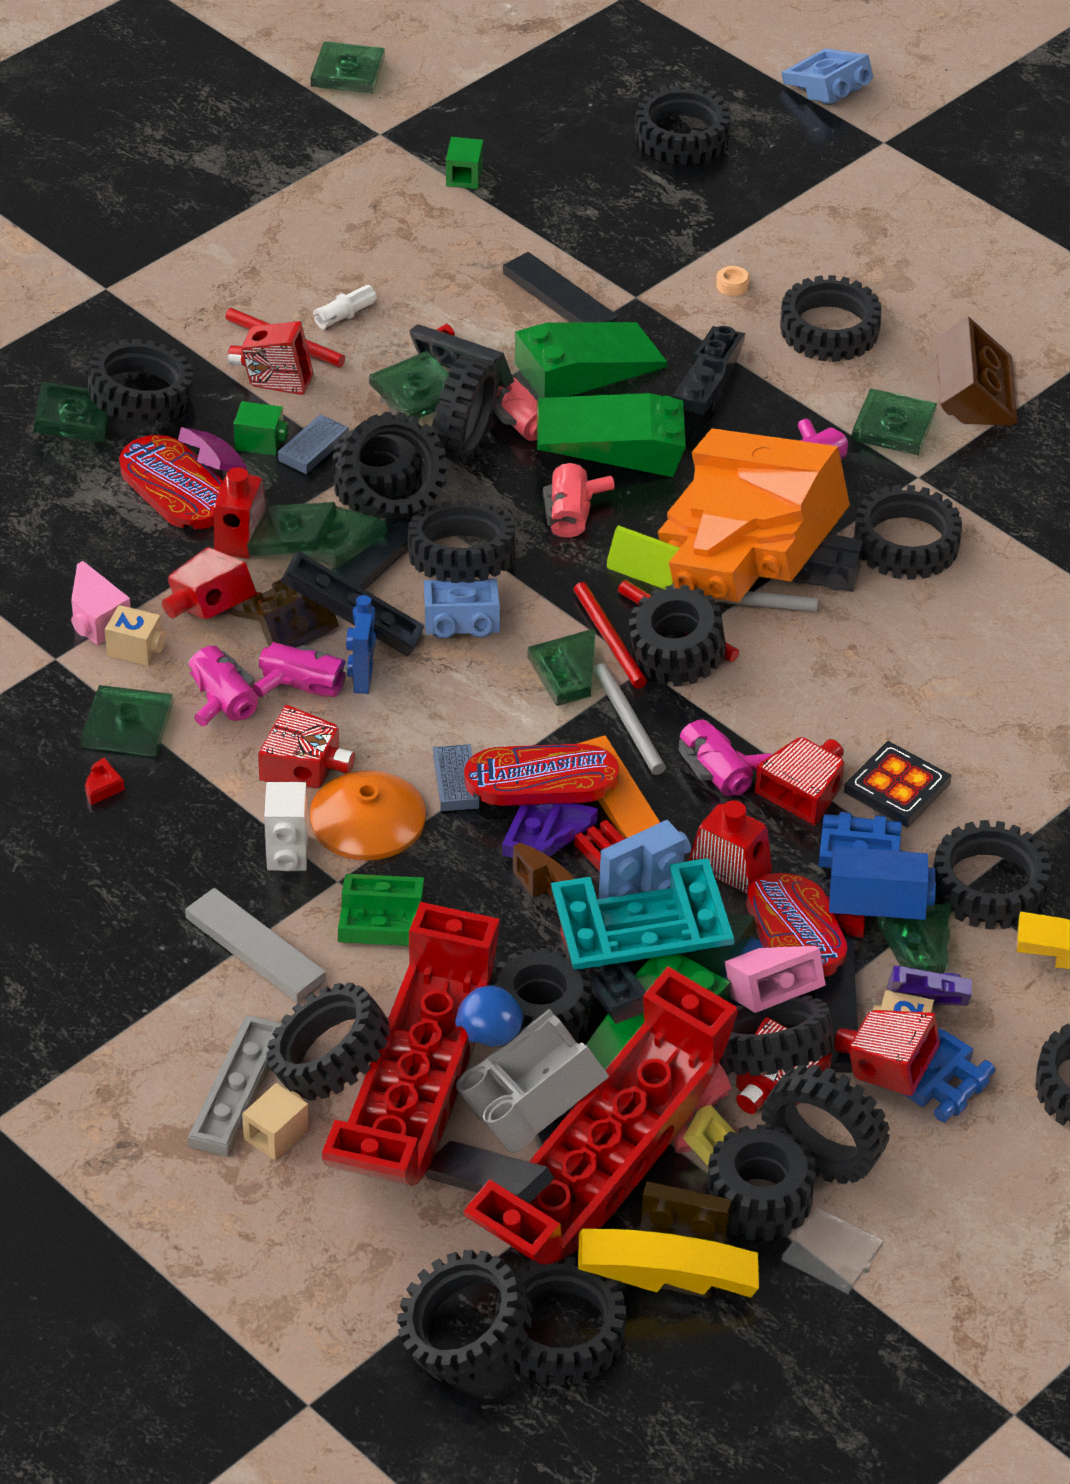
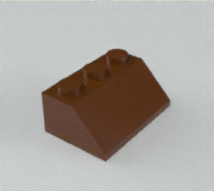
M969 316L938 336V353L936 357L939 367L938 381L941 397L939 402L942 409L948 415L953 414L963 424L1012 426L1017 423L1012 355Z

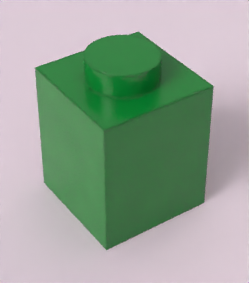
M451 137L446 157V186L478 189L483 168V140Z
M242 401L234 421L235 451L276 456L280 443L287 441L289 423L283 421V406Z

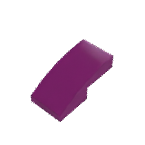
M181 427L178 441L200 448L197 458L198 463L224 471L235 467L247 470L239 454L223 439L209 432Z

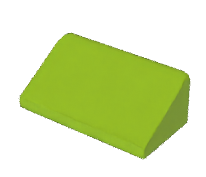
M618 525L608 555L607 568L666 590L665 586L673 584L668 562L680 548Z

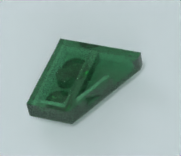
M594 629L528 647L527 658L556 706L591 697L596 636Z
M949 903L926 906L925 920L878 917L877 924L900 966L940 974L945 973L948 965L949 951L947 950V945L950 937L948 921L952 908Z

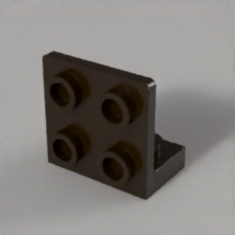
M281 579L271 584L272 589L264 593L257 592L253 597L231 608L233 616L260 622L268 647L273 642L296 648L339 626L334 613L281 583Z
M647 1181L643 1193L642 1218L638 1231L674 1234L725 1244L729 1231L731 1199ZM664 1284L661 1288L709 1298L713 1286L704 1295L669 1284Z

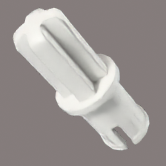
M365 285L347 295L341 293L336 296V300L313 311V315H315L314 320L318 327L323 330L345 318L349 320L354 317L355 312L373 304L377 299V294L371 285Z

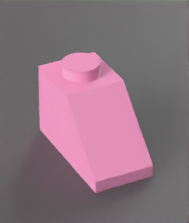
M84 561L77 564L71 600L73 611L72 624L79 635L86 636L98 646L106 641L105 628L117 607L121 605L131 608L130 598Z
M816 946L758 948L725 961L727 978L731 982V998L755 1013L826 985L820 949Z

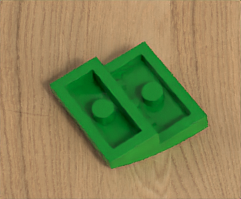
M345 874L338 924V942L409 946V929L420 902H423L424 878Z

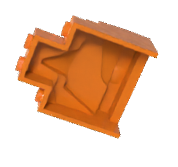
M711 428L692 452L695 466L694 480L667 512L668 520L659 529L658 536L660 541L680 548L668 562L675 589L681 588V585L690 586L692 591L696 588L703 590L704 596L711 595L716 599L740 602L759 576L792 582L850 506L839 448L832 445Z

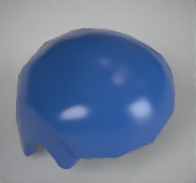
M488 985L474 989L463 999L458 1008L455 1022L457 1027L462 1026L466 1030L470 1042H478L489 1047L507 1045L518 1035L523 1023V1014L519 1004L508 991L501 987Z

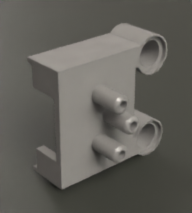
M548 1009L519 1032L507 1045L500 1047L479 1065L465 1071L457 1080L456 1089L478 1119L485 1121L504 1148L509 1152H517L527 1147L540 1131L559 1116H563L567 1111L570 1112L583 1097L605 1081L609 1075L590 1049L582 1042L578 1044L563 1023Z

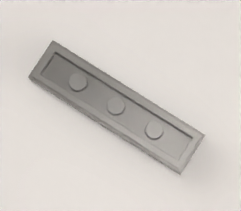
M213 888L185 909L186 919L295 1002H299L326 981L325 970L217 889Z
M250 1015L245 1016L190 1131L188 1147L226 1157L229 1156L243 1125L242 1113L253 1104L268 1072L269 1061L267 1060L266 1052L270 1051L267 1047L269 1040L275 1039L272 1033L276 1027H283L282 1023Z

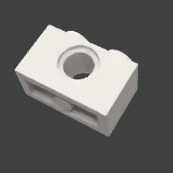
M266 782L264 820L267 870L306 871L308 849L306 782Z

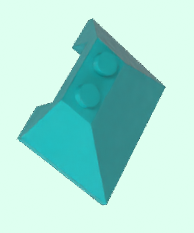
M709 858L669 864L670 888L604 899L596 898L591 877L551 883L573 970L733 945L734 936Z

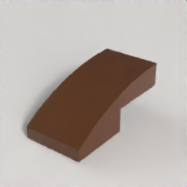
M523 843L513 845V873L532 897L547 892L555 903L551 883L573 880L575 878L563 866L541 851Z

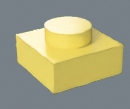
M712 1105L699 1108L683 1139L708 1166L710 1154H713L715 1144L718 1141L724 1142V1135L730 1131L735 1133V1131Z

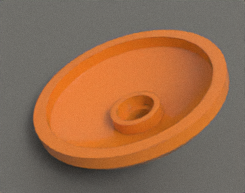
M376 770L354 771L329 781L316 793L309 811L312 832L325 848L342 857L365 861L389 858L405 851L418 840L426 822V807L418 790L409 782L396 775Z

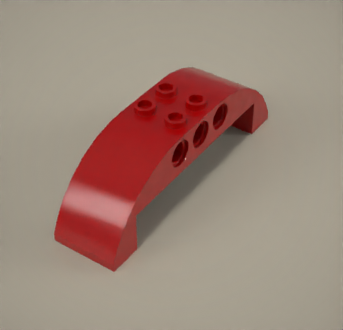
M420 902L409 929V966L388 1017L389 1025L387 1026L390 1029L389 1036L385 1037L387 1040L385 1049L378 1050L381 1056L377 1062L370 1063L371 1069L366 1073L348 1122L334 1120L322 1150V1160L325 1165L330 1168L410 1186L418 1184L424 1177L437 1152L459 1093L456 1089L457 1080L467 1071L476 1043L469 1041L468 1034L462 1026H456L457 1011L463 999L474 989L490 985L500 919Z
M667 967L643 995L644 1024L605 1069L609 1077L574 1106L529 1160L531 1163L548 1167L554 1177L552 1182L530 1203H527L489 1179L463 1210L464 1216L539 1264H552L561 1261L578 1250L579 1232L582 1229H600L609 1220L663 1154L693 1112L726 1049L737 1017L738 1007L672 968Z

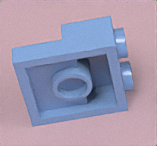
M826 48L781 72L784 84L797 86L798 89H806L808 99L821 101L822 104L836 103L840 98L846 97L849 92L861 89L862 85L869 84L871 79H873L869 54Z
M490 578L484 581L474 579L472 583H466L465 579H460L459 583H451V579H447L444 582L424 580L426 634H433V636L438 638H449L455 634L470 633L474 637H487L492 633H500V605L497 578Z
M665 820L601 850L599 899L670 888L669 864L684 862V855L691 852V845L687 836L681 831L678 832L668 820Z

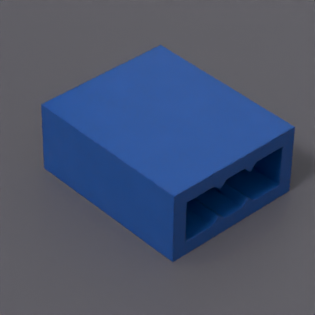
M833 846L829 913L925 920L926 906H934L936 891L935 868L928 867V853Z

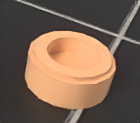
M727 266L718 271L716 287L721 293L729 296H739L748 291L750 275L745 269L738 266Z

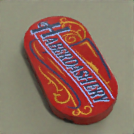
M163 435L141 437L124 447L119 458L123 479L167 522L180 528H184V525H193V529H205L214 526V505L223 480L207 465L198 463V457L188 447L175 438Z
M589 744L493 747L473 755L467 761L464 768L466 790L473 797L475 793L481 796V801L498 806L592 802L605 797V792L610 788L613 791L619 781V765L616 758L607 750Z
M788 873L763 875L749 885L746 907L763 948L816 946L820 949L824 977L837 972L838 966H843L846 959L847 943L834 913H829V901L820 886L807 878Z

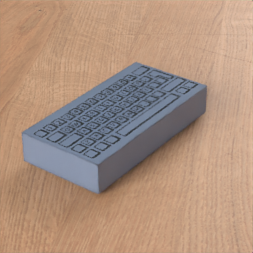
M320 414L278 451V461L307 474L334 450L335 445L339 443V439L343 435H349V427Z
M471 744L433 747V762L441 811L479 808V795L474 793L473 797L466 790L464 783V768L467 761L472 757Z

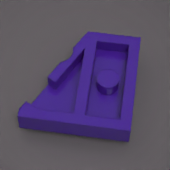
M576 803L520 805L502 844V856L513 858V845L523 843L550 857L574 840L576 834L583 833L596 824L598 808Z
M893 966L886 990L934 1000L933 1005L968 1006L972 996V979L962 978L960 974L956 973L940 974L903 966Z

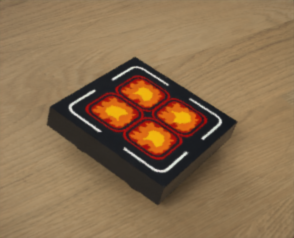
M887 741L845 783L844 793L890 819L902 822L901 825L908 828L951 784L952 775Z

